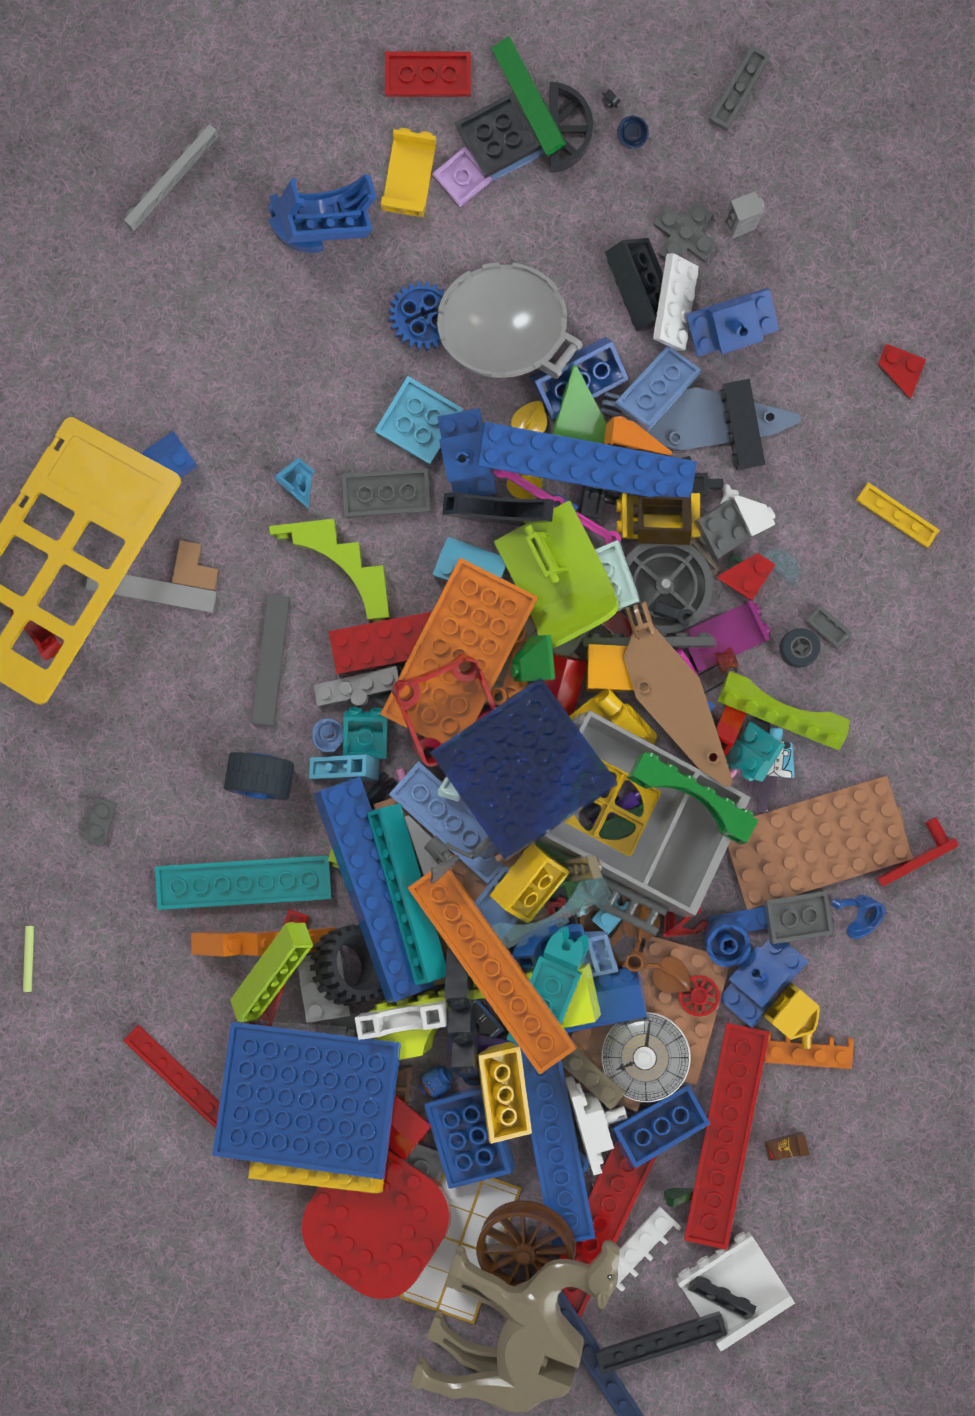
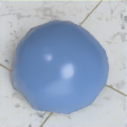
M332 718L318 721L312 729L311 737L315 747L323 752L336 751L343 743V727ZM334 734L331 738H325L329 735Z

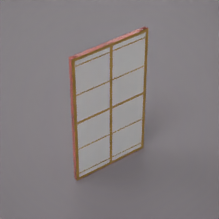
M443 1171L440 1184L447 1193L451 1211V1223L448 1233L419 1279L411 1288L402 1293L399 1298L434 1311H441L445 1315L474 1325L482 1302L470 1295L445 1286L458 1246L464 1247L469 1261L480 1268L476 1255V1246L486 1218L497 1207L508 1202L517 1201L522 1187L497 1178H491L449 1189ZM500 1221L493 1226V1228L506 1234L507 1230ZM487 1235L486 1244H502V1242ZM489 1253L493 1262H496L498 1254Z

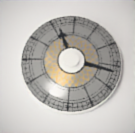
M647 1012V1017L616 1023L607 1034L603 1044L602 1065L605 1074L626 1091L625 1097L635 1101L654 1102L670 1096L682 1085L690 1068V1047L684 1033L672 1020L657 1013Z

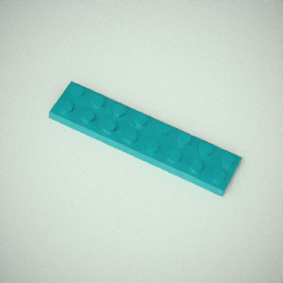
M329 855L155 866L157 910L332 899Z

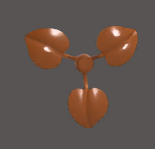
M638 904L633 916L645 921L651 909ZM657 916L653 925L659 928L660 921ZM623 920L625 934L628 937H637L634 951L628 955L626 961H619V956L613 952L618 969H623L622 965H624L630 971L636 972L642 967L644 969L656 967L657 969L654 971L652 979L657 989L665 993L688 992L690 989V977L683 962L676 957L666 956L662 959L660 965L657 963H645V956L639 951L641 937L650 939L654 935Z

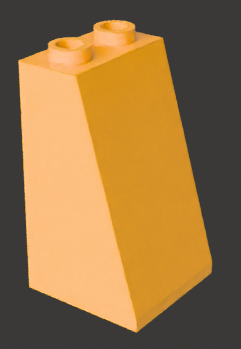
M588 645L586 692H601L604 689H610L612 692L635 693L623 658L627 646Z

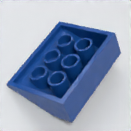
M481 1085L424 1104L429 1123L432 1125L431 1130L449 1189L510 1174L515 1169L516 1165L509 1141L489 1143Z

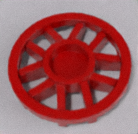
M703 975L691 976L690 981H693L695 988H690V993L682 994V992H679V1002L682 1008L690 1015L697 1017L709 1015L719 1004L720 992L718 986L709 977ZM695 979H703L699 986ZM708 981V982H710L711 984H710V986L705 990V989L703 988V986H704L705 982ZM714 987L716 995L708 992ZM690 996L691 1001L683 1003L682 998ZM708 997L716 998L715 1003L707 1001ZM705 1003L712 1006L708 1011H705ZM693 1004V1011L689 1010L686 1006ZM697 1005H701L702 1013L696 1012Z

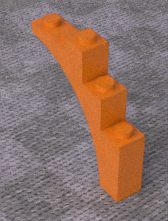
M337 927L307 929L313 943L309 952H316L317 950L313 947L317 942H321L319 938L328 934L329 931L337 929ZM280 931L192 932L191 952L192 955L220 957L235 955L262 956Z

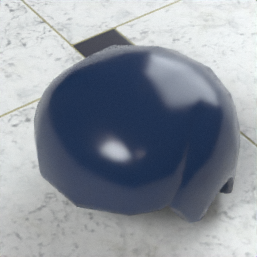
M636 115L627 116L622 119L616 129L617 139L622 146L628 149H637L643 146L649 136L647 123L643 118Z

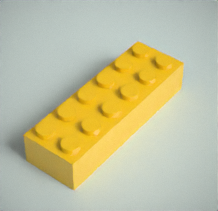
M250 1161L248 1176L249 1179L370 1193L383 1192L384 1179Z

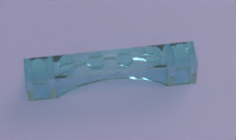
M603 876L591 880H581L578 882L569 900L549 917L523 925L498 922L492 925V928L507 949L514 945L520 948L529 943L528 938L537 935L539 938L549 933V927L556 924L559 928L570 922L569 917L575 914L577 917H580L590 912L588 907L594 904L600 907L608 903V897L612 896V893Z

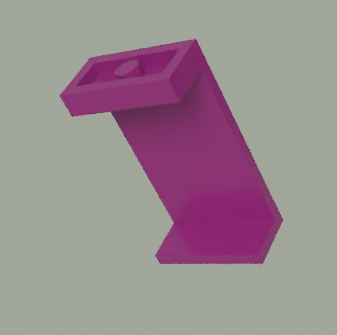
M750 600L743 605L680 632L688 633L689 637H698V633H711V637L716 638V648H685L697 673L770 640L768 636L771 634L770 629L766 623H762L760 619L762 613L757 603L754 604Z

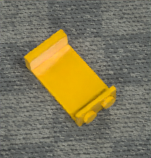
M407 128L393 129V145L384 197L382 196L381 211L424 218L436 148V136H433L432 133L426 131L414 133Z
M622 493L619 499H616V512H619L620 521H616V532L620 534L621 539H637V535H633V523L637 521V518H633V506L638 505V496H627V493ZM691 493V539H697L700 537V532L694 521L700 518V493ZM643 515L644 527L681 528V516Z

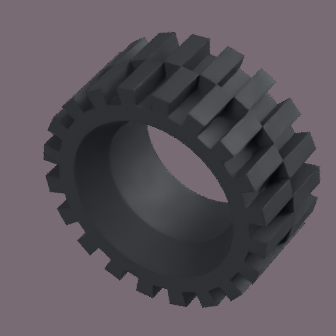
M352 924L329 931L328 934L319 938L321 942H317L313 947L317 952L311 953L310 959L315 960V964L310 965V971H315L316 973L312 980L314 983L319 982L320 986L317 990L320 993L326 992L324 998L328 1001L334 1000V1004L337 1005L344 1004V1006L370 1001L380 996L379 993L383 992L359 924ZM342 946L353 949L361 961V976L354 986L345 983L338 971L337 954Z

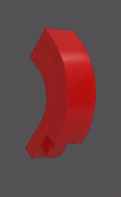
M13 609L10 610L11 616L14 614ZM33 621L27 622L24 630L36 644L40 656L45 661L56 657L64 643L62 638Z

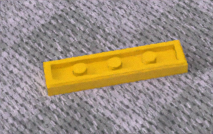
M869 482L855 500L925 548L930 546L940 531Z

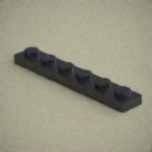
M718 1311L594 1350L599 1371L602 1375L725 1336L727 1333L722 1314Z

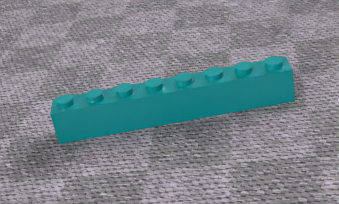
M401 804L370 811L367 815L415 985L446 977V961L436 928L408 889L409 886L422 878Z

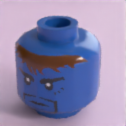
M435 1065L421 1074V1084L419 1087L423 1094L437 1098L450 1090L453 1077L446 1067Z

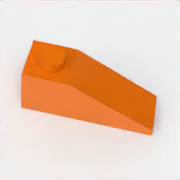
M613 417L606 424L604 444L672 456V452L637 423L627 420L625 417Z

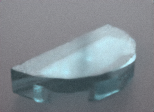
M773 550L764 554L765 558L776 564L774 569L794 586L799 574L798 562L794 556L784 550Z

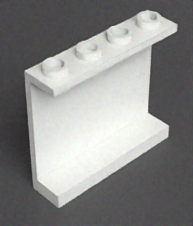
M750 1232L737 1234L733 1238L734 1241L728 1245L727 1250L716 1248L715 1254L710 1257L704 1256L700 1258L695 1267L683 1269L676 1279L679 1287L683 1289L700 1317L718 1311L722 1314L727 1335L714 1339L720 1351L731 1346L795 1304ZM697 1276L705 1277L712 1284L729 1289L731 1294L750 1300L751 1304L757 1306L755 1313L746 1320L689 1291V1284Z

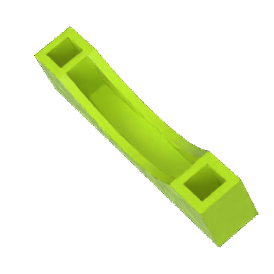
M729 671L722 684L718 702L839 751L848 735L850 719L830 711L810 712L788 706L767 695L749 678Z

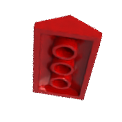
M553 653L555 679L537 681L530 707L539 713L547 714L551 718L553 724L552 731L574 713L588 663L586 660ZM530 727L528 728L526 735L533 737L532 729Z
M395 1094L389 1147L403 1160H406L432 1125Z

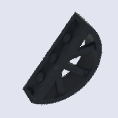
M549 82V111L560 133H587L578 150L565 140L566 145L563 148L570 154L569 157L559 160V149L550 155V173H555L574 166L585 155L592 138L593 117L587 101L578 91L563 83ZM558 95L572 101L560 114ZM578 106L585 118L586 125L559 126Z

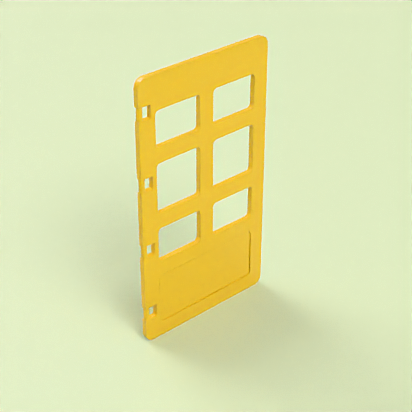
M74 417L64 420L55 434L56 437L51 445L47 447L21 489L20 495L15 503L11 505L0 523V557L15 536L48 554V559L24 596H19L0 585V602L14 611V614L0 635V682L38 705L45 704L51 697L181 484L180 476L174 471ZM60 439H62L64 443L59 451L54 450ZM41 494L75 513L61 538L57 541L24 523L26 515ZM26 495L29 499L25 506L21 508L19 505ZM90 522L125 540L124 546L109 569H104L73 550ZM63 565H68L99 585L74 626H70L39 607L40 601ZM29 621L35 622L64 640L61 649L48 669L41 668L13 651L14 643Z

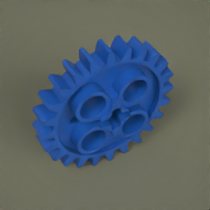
M417 281L416 287L409 283L408 290L401 287V294L396 292L394 295L396 300H391L390 302L393 308H389L388 313L393 316L388 318V322L394 323L391 325L390 330H397L394 337L398 338L401 336V344H404L406 341L409 342V349L416 345V349L419 351L421 346H424L425 351L428 352L430 345L434 350L437 349L438 343L443 346L439 337L438 326L432 323V319H438V312L433 311L439 308L445 290L443 288L437 291L436 283L432 288L429 287L428 281H426L424 286H421L420 281ZM430 299L434 305L426 306L423 300ZM404 307H411L414 313H406ZM412 327H420L422 329V333H415L412 330Z

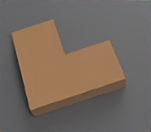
M180 540L172 583L215 591L219 569L198 565L202 544Z

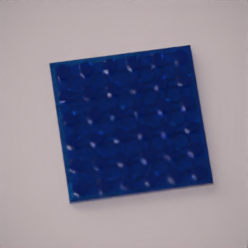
M539 678L430 752L505 862L618 785L615 778L542 678Z

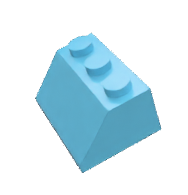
M448 537L440 553L433 577L448 582L459 558L500 578L503 576L506 565L501 555Z

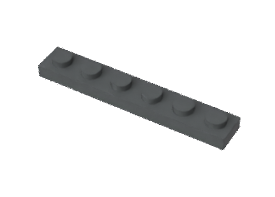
M660 633L673 648H716V638L711 637V633H698V637H689L688 633H676V637H667V634ZM590 634L589 638H583V647L587 649L589 644L628 646L631 637H624V634H611V638H602V634Z

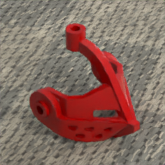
M668 910L665 916L662 915L664 932L661 936L666 938L695 935L706 928L708 921L706 919L701 920L692 929H687L682 925L691 919L692 916L684 917L677 922L673 912Z

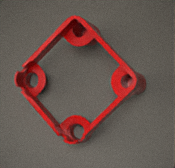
M459 654L449 663L419 676L398 680L392 687V694L395 697L413 741V751L427 766H437L493 742L503 734V724L483 672L479 668L478 662L468 654ZM462 661H470L471 665L467 671L459 670V665ZM451 670L454 677L462 682H471L479 679L490 711L481 710L474 724L478 739L445 752L439 740L425 738L424 736L417 737L408 712L405 709L414 706L420 699L421 690L419 683ZM404 686H409V694L406 697H400V692L405 688Z

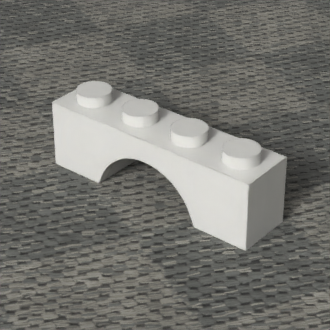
M444 1000L361 1013L355 1017L358 1039L380 1037L412 1029L427 1030L446 1027L448 1025L449 1008Z

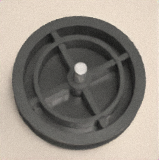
M640 544L625 558L640 601H646L653 625L659 633L669 635L684 631L695 624L707 610L713 593L712 573L705 558L693 546ZM660 600L679 607L678 610L681 611L684 609L691 610L693 615H683V620L690 623L689 626L681 625L676 619L671 621L654 615L657 601ZM640 602L638 603V605L641 610L644 622L647 623L643 607ZM630 606V609L635 620L636 626H638V621L634 612L633 606ZM623 609L622 611L624 612V614H625L626 617L628 618L627 613H626V609Z

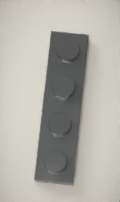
M753 45L751 46L709 118V122L728 131L771 55Z

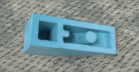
M367 754L310 758L309 779L349 781L360 777L361 781H378L380 759Z

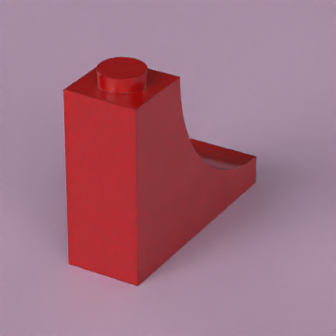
M727 705L715 723L725 757L734 745L746 716L745 712ZM712 753L710 760L715 762L718 757L715 753Z

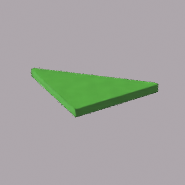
M573 365L563 394L561 408L555 421L553 435L604 444L607 423L576 365Z

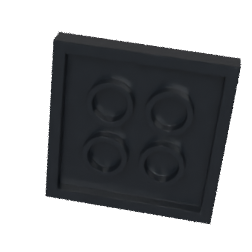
M512 93L455 122L456 129L485 178L542 149L535 132Z

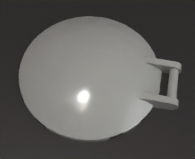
M499 262L482 265V268L472 272L467 271L450 285L438 308V333L445 350L459 365L479 375L507 378L523 375L538 368L551 377L558 379L567 362L583 346L579 339L566 332L567 309L557 286L538 270L523 264L499 265ZM562 344L566 345L568 348L554 365L549 362Z

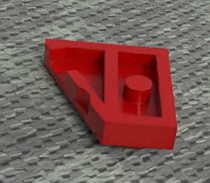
M885 344L877 365L905 393L904 395L910 399L926 359Z
M756 553L720 574L716 579L748 600H753L776 564L761 554Z

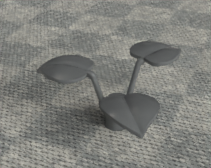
M495 825L493 832L471 852H465L452 846L449 842L444 844L437 836H434L424 847L438 864L431 867L430 883L434 884L441 879L458 860V855L448 861L446 860L451 854L448 851L449 849L474 860L493 843L498 827Z

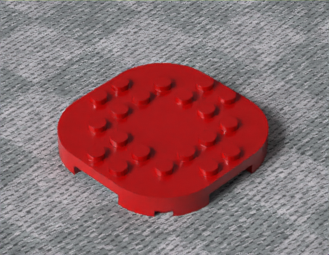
M388 1147L383 1192L370 1193L319 1187L308 1203L303 1215V1241L309 1254L317 1263L359 1293L376 1299L393 1298L401 1295L413 1286L446 1237L451 1223L449 1198L444 1188L435 1178L429 1177L406 1160H403Z

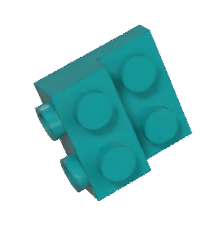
M351 707L349 711H345L343 722V756L367 754L377 759H387L388 718L380 715L383 710L382 708H372L371 712L362 711V708Z
M749 722L740 739L735 740L734 745L725 758L728 760V766L736 771L741 769L743 771L741 775L747 780L753 782L755 779L763 782L785 744L755 723Z

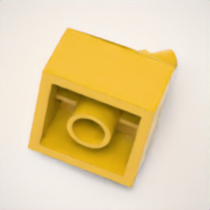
M790 983L763 1017L790 1040L798 1037L802 1038V1048L810 1049L812 1033L816 1030L819 1020L820 1007L803 991Z

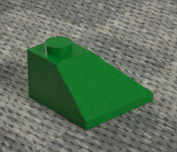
M551 635L530 636L512 659L511 675L514 678V682L555 679Z

